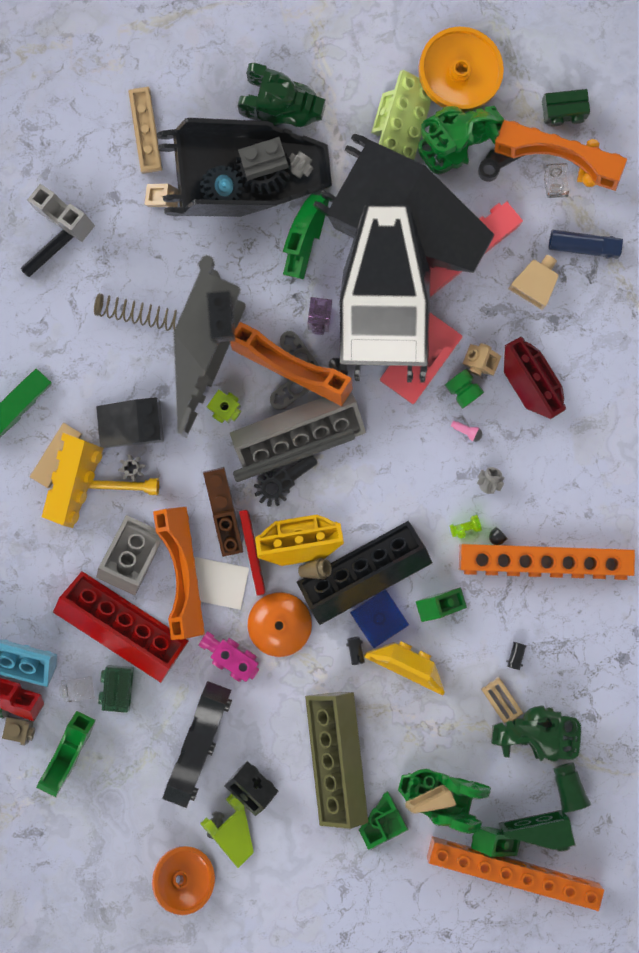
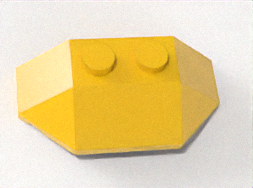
M317 514L275 521L261 535L255 537L258 558L281 566L314 561L319 558L325 559L344 544L341 524Z
M400 641L399 644L393 642L365 652L364 657L442 696L444 695L445 691L434 661L430 660L431 655L421 650L419 653L411 650V645Z

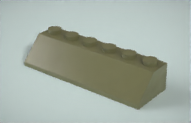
M354 692L307 695L305 699L319 825L352 829L368 823Z

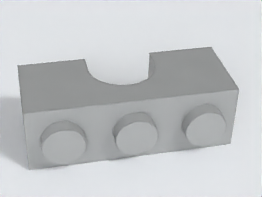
M39 184L27 199L38 213L81 242L95 227L85 213L72 204L66 205L54 192L42 184Z

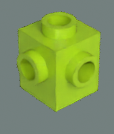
M219 389L206 406L214 413L212 417L220 423L224 421L230 423L231 420L235 421L241 413V410H239L241 405L238 403L239 398L230 392L226 395ZM225 405L229 406L227 410H222Z

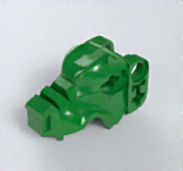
M455 106L443 107L435 115L423 121L421 125L423 139L419 142L418 153L429 169L435 174L441 175L452 168L457 169L463 164L469 163L467 152L469 146L483 143L489 139L495 144L504 118L496 110L495 106L485 107V110L479 108L476 109V112L471 110L466 113ZM430 126L429 133L425 131V128ZM428 144L432 151H425L422 146ZM436 160L439 163L443 162V167L440 165L435 166Z
M420 769L412 774L402 775L398 791L405 798L406 802L441 785H444L452 792L456 803L455 806L420 812L428 816L433 824L450 826L449 828L467 834L480 831L482 821L476 819L477 816L469 814L473 798L483 799L489 797L491 787L477 781L473 782L450 777L430 769Z

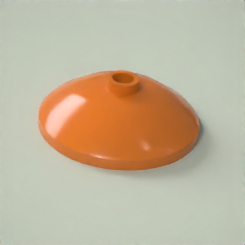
M276 592L262 597L253 606L248 617V632L252 642L260 651L270 656L285 657L296 653L306 644L311 634L312 620L308 608L299 598L289 593ZM278 621L282 622L283 628L277 629L275 623Z
M188 846L176 847L165 853L158 861L152 878L153 893L157 902L166 911L177 915H188L201 909L209 900L215 883L214 869L209 858L199 849ZM179 875L180 882L176 883V877Z

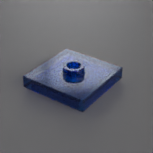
M386 589L350 612L373 649L409 626V623Z

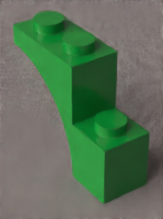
M79 711L75 712L36 788L54 797L58 795L75 767L80 751L90 737L95 719Z

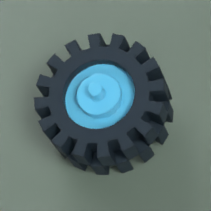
M217 166L206 171L207 174L202 176L204 181L200 183V185H203L201 193L205 192L206 194L203 196L204 199L238 200V195L242 193L239 188L243 187L242 183H238V180H241L240 176L236 177L238 172L236 170L231 171L232 167Z

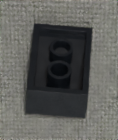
M157 397L96 406L100 447L111 448L164 442L161 405Z

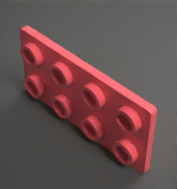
M430 313L429 357L425 383H420L419 379L421 366H412V382H407L408 366L391 365L384 372L380 381L411 404H415L462 339V335Z

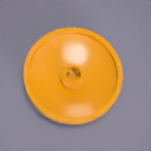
M452 27L440 31L428 41L419 60L418 72L421 85L433 102L441 107L455 106L464 112L479 109L495 96L503 79L504 66L500 51L488 36L473 28Z

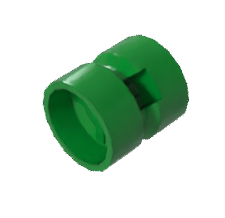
M467 368L444 385L451 395L457 394L456 400L462 409L484 393L480 385L472 383L473 376Z

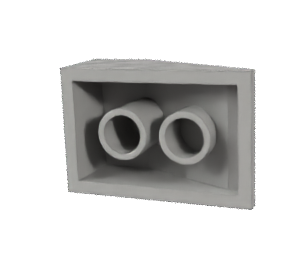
M126 515L98 567L96 578L132 595H136L162 541L156 533V529Z

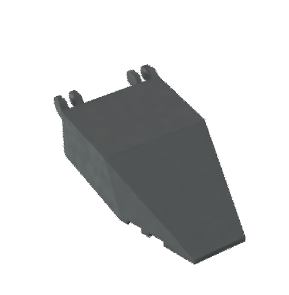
M210 255L202 256L201 261L198 263L200 272L174 330L178 433L187 438L198 415L195 412L198 403H204L206 396L203 393L207 386H212L230 345V341L213 343L210 338L207 293L230 291L232 295L234 330L238 326L246 308L244 302L237 300L241 291L240 287L220 279L218 271L213 269L215 268V262Z

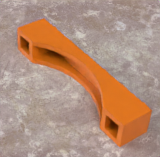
M504 120L499 136H497L494 152L511 158L531 154H549L562 157L582 168L591 177L595 185L614 191L618 187L627 162V158L622 157L620 154H611L602 151L598 147L583 145L576 140L570 141L561 138L557 134H548L534 127L529 128L520 125L516 121Z
M242 322L236 327L235 341H230L232 350L340 406L344 404L353 390L351 377L333 368L316 366L291 355L275 345L261 332Z
M187 507L153 511L156 533L169 550L176 573L175 601L168 618L171 640L205 635Z

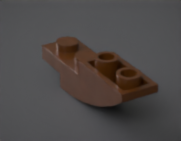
M221 467L203 471L222 557L242 553L243 546L225 468Z

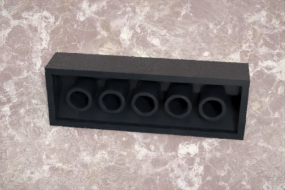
M407 521L330 563L332 571L331 575L326 577V579L303 578L297 581V584L318 624L321 625L429 566L433 562L423 542L410 522Z

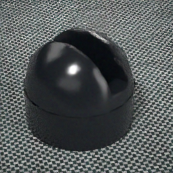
M497 527L489 534V540L494 545H501L508 539Z

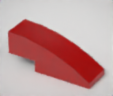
M0 678V708L19 717L34 721L44 706L41 694L22 689L20 683Z

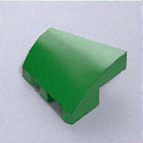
M388 791L383 794L382 799L371 811L368 823L363 824L359 828V832L368 850H372L409 830Z

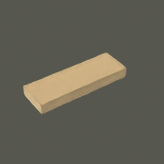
M65 423L61 425L30 475V478L47 488H50L52 484L51 477L53 471L58 469L60 460L56 459L58 450L62 451L63 449L62 433L79 439L82 436V433Z

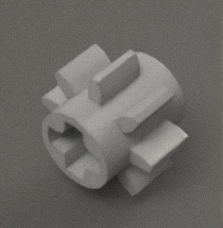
M300 151L297 155L293 153L290 155L291 173L298 178H301L303 174L308 177L313 170L310 165L312 160Z
M128 455V460H120L123 466L118 471L125 473L123 479L126 480L131 476L132 481L135 482L136 476H144L141 473V468H145L146 465L139 463L140 457L133 460L132 456ZM130 463L137 466L133 473L127 470L131 466Z
M494 467L487 468L486 471L481 470L477 477L479 479L477 484L487 494H494L495 490L501 491L504 485V477L501 471Z

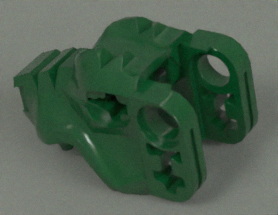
M258 63L248 64L246 71L247 80L249 83L260 87L258 96L249 94L248 96L239 97L237 106L242 116L254 120L268 121L273 123V126L291 124L296 128L308 126L313 122L322 120L326 99L318 97L307 85L294 82L281 72L269 69L267 66Z
M536 706L525 712L523 719H515L514 724L509 720L505 722V725L502 722L492 725L491 744L501 746L503 755L507 758H510L511 745L529 744L535 758L543 761L544 758L553 762L559 759L573 760L580 753L581 724L579 720L574 717L561 716V712L553 711L552 707ZM546 719L547 722L551 723V726L547 728L537 725V723L546 722ZM567 721L572 723V729L569 732H566L564 728ZM564 736L572 737V740H570V739L564 740L563 737H564ZM564 747H571L570 751H563Z

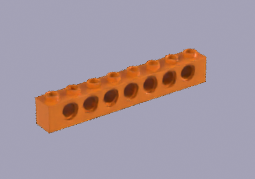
M459 544V570H464V574L477 575V571H485V575H498V571L507 572V576H520V572H528L529 577H541V573H550V577L563 578L564 573L571 574V578H584L585 574H593V579H606V575H614V579L627 580L628 576H634L635 550ZM479 554H484L487 558V562L483 566H479L476 562ZM502 554L508 557V563L504 567L498 564V558ZM523 555L528 556L530 560L527 567H522L519 563ZM544 556H548L551 560L548 568H544L541 565V560ZM567 556L572 560V566L568 569L563 566V559ZM588 557L594 562L593 567L589 570L584 565ZM609 558H612L615 562L612 570L606 567V561Z
M434 836L431 839L427 854L429 864L599 911L604 889L598 882L509 857H490L471 849L470 846Z

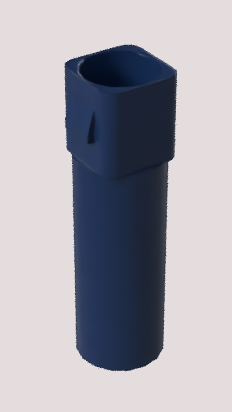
M552 229L548 248L549 250L606 257V259H618L621 256L623 239L613 236L606 237Z

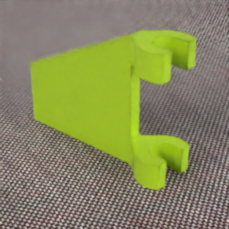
M231 793L226 798V801L235 809V813L218 829L207 817L200 824L234 865L239 868L254 851L244 805Z

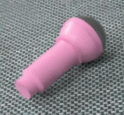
M453 421L451 427L466 434L471 441L476 442L482 438V431L478 427H469L458 421Z

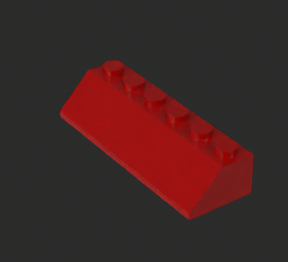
M83 571L80 572L59 597L53 610L54 614L160 683L189 642L187 639L171 640L169 627Z

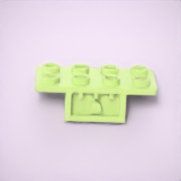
M405 70L399 72L395 89L382 94L371 133L377 136L381 135L380 145L412 160L415 159L422 135L421 125L427 118L431 99L425 93L418 77Z

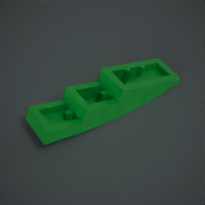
M38 369L32 371L1 401L0 437L20 420L21 415L34 405L36 399L51 386L52 382Z

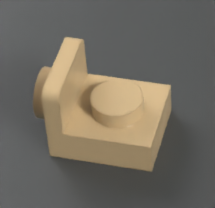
M147 184L144 205L148 207H178V202L163 201L164 195H179L178 189L170 184Z

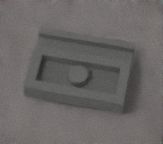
M279 137L238 150L247 180L289 168Z

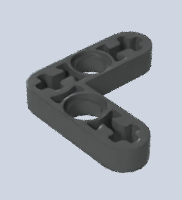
M287 331L281 335L280 344L283 350L288 353L293 351L289 344L285 345L284 343L287 336L289 338L294 337L293 343L297 348L300 345L302 348L297 349L292 355L296 357L299 353H305L308 356V363L313 362L314 365L319 366L295 332ZM290 380L271 394L270 403L274 409L283 410L310 390L303 387L301 393L295 394L291 391V385L294 382ZM287 388L288 393L293 398L289 400V397L287 396L283 399V405H280L279 403L275 405V396L279 395L280 397H282L286 394V392L283 390Z

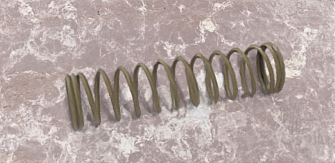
M102 293L96 296L94 303L95 316L102 317L106 313L110 319L115 314L116 320H120L123 316L125 322H128L131 318L133 324H136L140 318L142 326L148 321L149 327H153L156 323L157 328L161 329L165 323L166 331H169L172 325L173 330H175L177 310L174 311L171 325L167 329L168 308H166L162 325L159 327L160 306H158L155 320L151 326L150 313L152 304H150L147 318L142 324L143 302L141 303L138 318L134 322L135 300L132 304L130 316L126 320L125 308L127 299L124 300L123 311L120 317L117 318L119 298H116L114 311L109 317L108 306L111 296L109 295L107 298L106 309L102 315L104 296Z

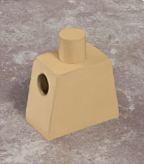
M546 255L541 263L533 259L508 289L543 310L549 301L559 276L556 272L552 271L557 262L556 259L550 255Z

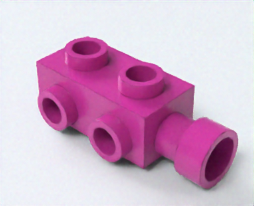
M207 631L198 646L204 650L208 649L213 653L210 657L213 659L212 664L221 670L225 667L231 672L230 676L239 682L241 680L247 682L249 678L253 680L259 671V668H257L258 662L256 661L257 656L248 650L244 653L238 649L239 644L233 639L228 638L227 641L222 639L219 642L213 638V634ZM223 651L229 652L230 656L227 659L222 658L221 653ZM245 663L247 670L241 671L239 665Z

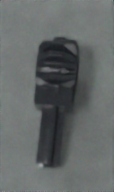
M311 455L303 458L288 470L284 468L278 472L274 470L270 478L269 473L265 472V480L258 476L257 479L262 485L254 484V488L261 489V491L255 493V496L264 495L259 502L262 504L267 498V506L271 507L272 500H275L276 506L280 505L277 499L279 497L286 501L287 498L282 495V492L290 493L289 489L295 485L294 481L318 464L316 458ZM269 483H275L278 486L277 493L273 495L268 494L266 486Z

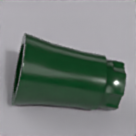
M566 763L553 768L562 813L573 812L590 806L591 803L585 793L574 763Z

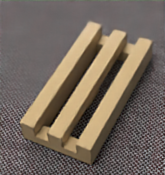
M499 677L481 688L504 724L509 720L514 721L523 715V712ZM497 684L500 686V688L502 689V691L504 692V694L506 695V697L508 698V700L510 701V703L512 704L517 713H512V711L510 710V708L508 707V705L496 689L495 686ZM491 689L510 716L508 719L505 718L488 690Z

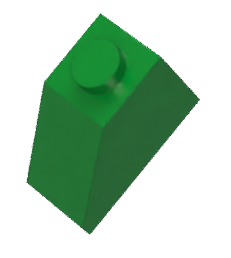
M461 587L415 601L421 622L439 619L467 608Z
M481 827L479 832L473 833L471 849L490 857L517 856L520 841L505 837L501 829Z

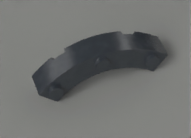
M207 681L195 711L192 725L183 743L180 756L166 785L162 797L163 800L187 808L190 800H195L199 790L195 786L207 755L212 756L216 743L213 740L224 711H229L232 699H229L231 689Z

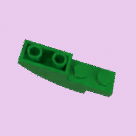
M311 194L300 208L292 223L283 252L288 254L283 275L304 280L314 239H320L325 215L317 210L313 204L315 201H318L328 207L329 203L328 200L320 195Z

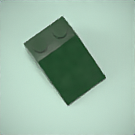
M562 810L499 823V827L505 837L552 850L557 849L559 852L567 851L570 849V846H575L570 819L565 813H562Z

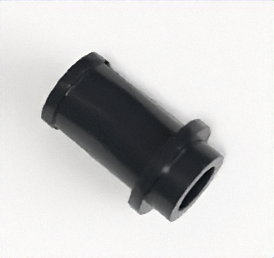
M360 637L348 638L346 646L349 647L351 664L359 665L358 662L360 664L365 663L361 647L363 641L360 640Z
M513 642L510 658L506 661L508 662L507 667L520 670L521 666L523 667L521 663L527 645Z

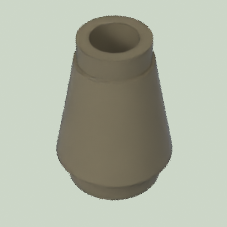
M323 558L300 565L298 568L301 578L326 579V577L331 575L332 571L330 562Z

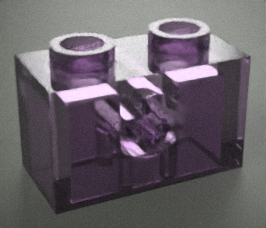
M311 297L307 323L308 330H312V334L324 335V332H329L332 312L331 299Z

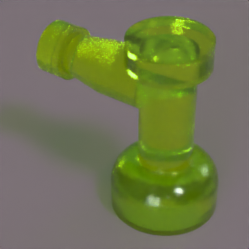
M478 515L471 516L468 522L455 526L453 524L449 525L452 537L458 536L461 539L466 536L465 531L472 529L474 532L482 531Z

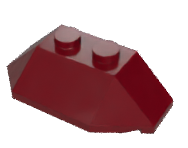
M519 337L506 344L504 374L525 408L549 419L565 411L563 387L541 351L531 343L526 342L523 337Z

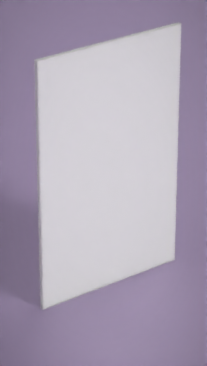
M194 557L200 601L241 610L249 568Z

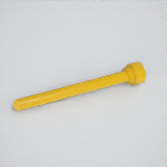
M149 478L145 482L93 480L89 484L88 489L141 490L149 495H158L159 479Z

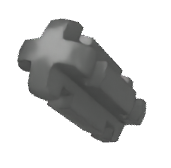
M216 811L212 813L213 818H211V821L218 829L223 824L222 818L225 816L223 813ZM207 833V837L213 839V838L210 836V834Z

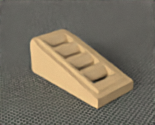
M444 785L438 786L404 803L412 814L456 805L452 792Z

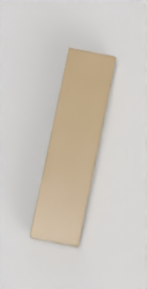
M150 88L130 89L128 92L141 173L162 171Z

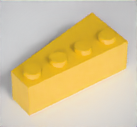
M62 433L61 440L64 441L62 451L58 450L56 459L60 461L58 469L52 473L53 489L48 490L42 517L60 525L73 528L79 519L80 508L87 498L89 484L94 480L97 464L102 459L103 448Z

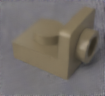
M11 716L6 717L2 739L20 742V745L25 746L29 741L33 740L35 728H33L34 721Z

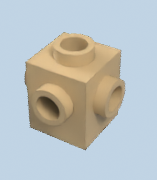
M480 343L479 346L470 344L463 365L470 368L469 372L481 376L483 373L494 376L501 355L491 350L492 347Z

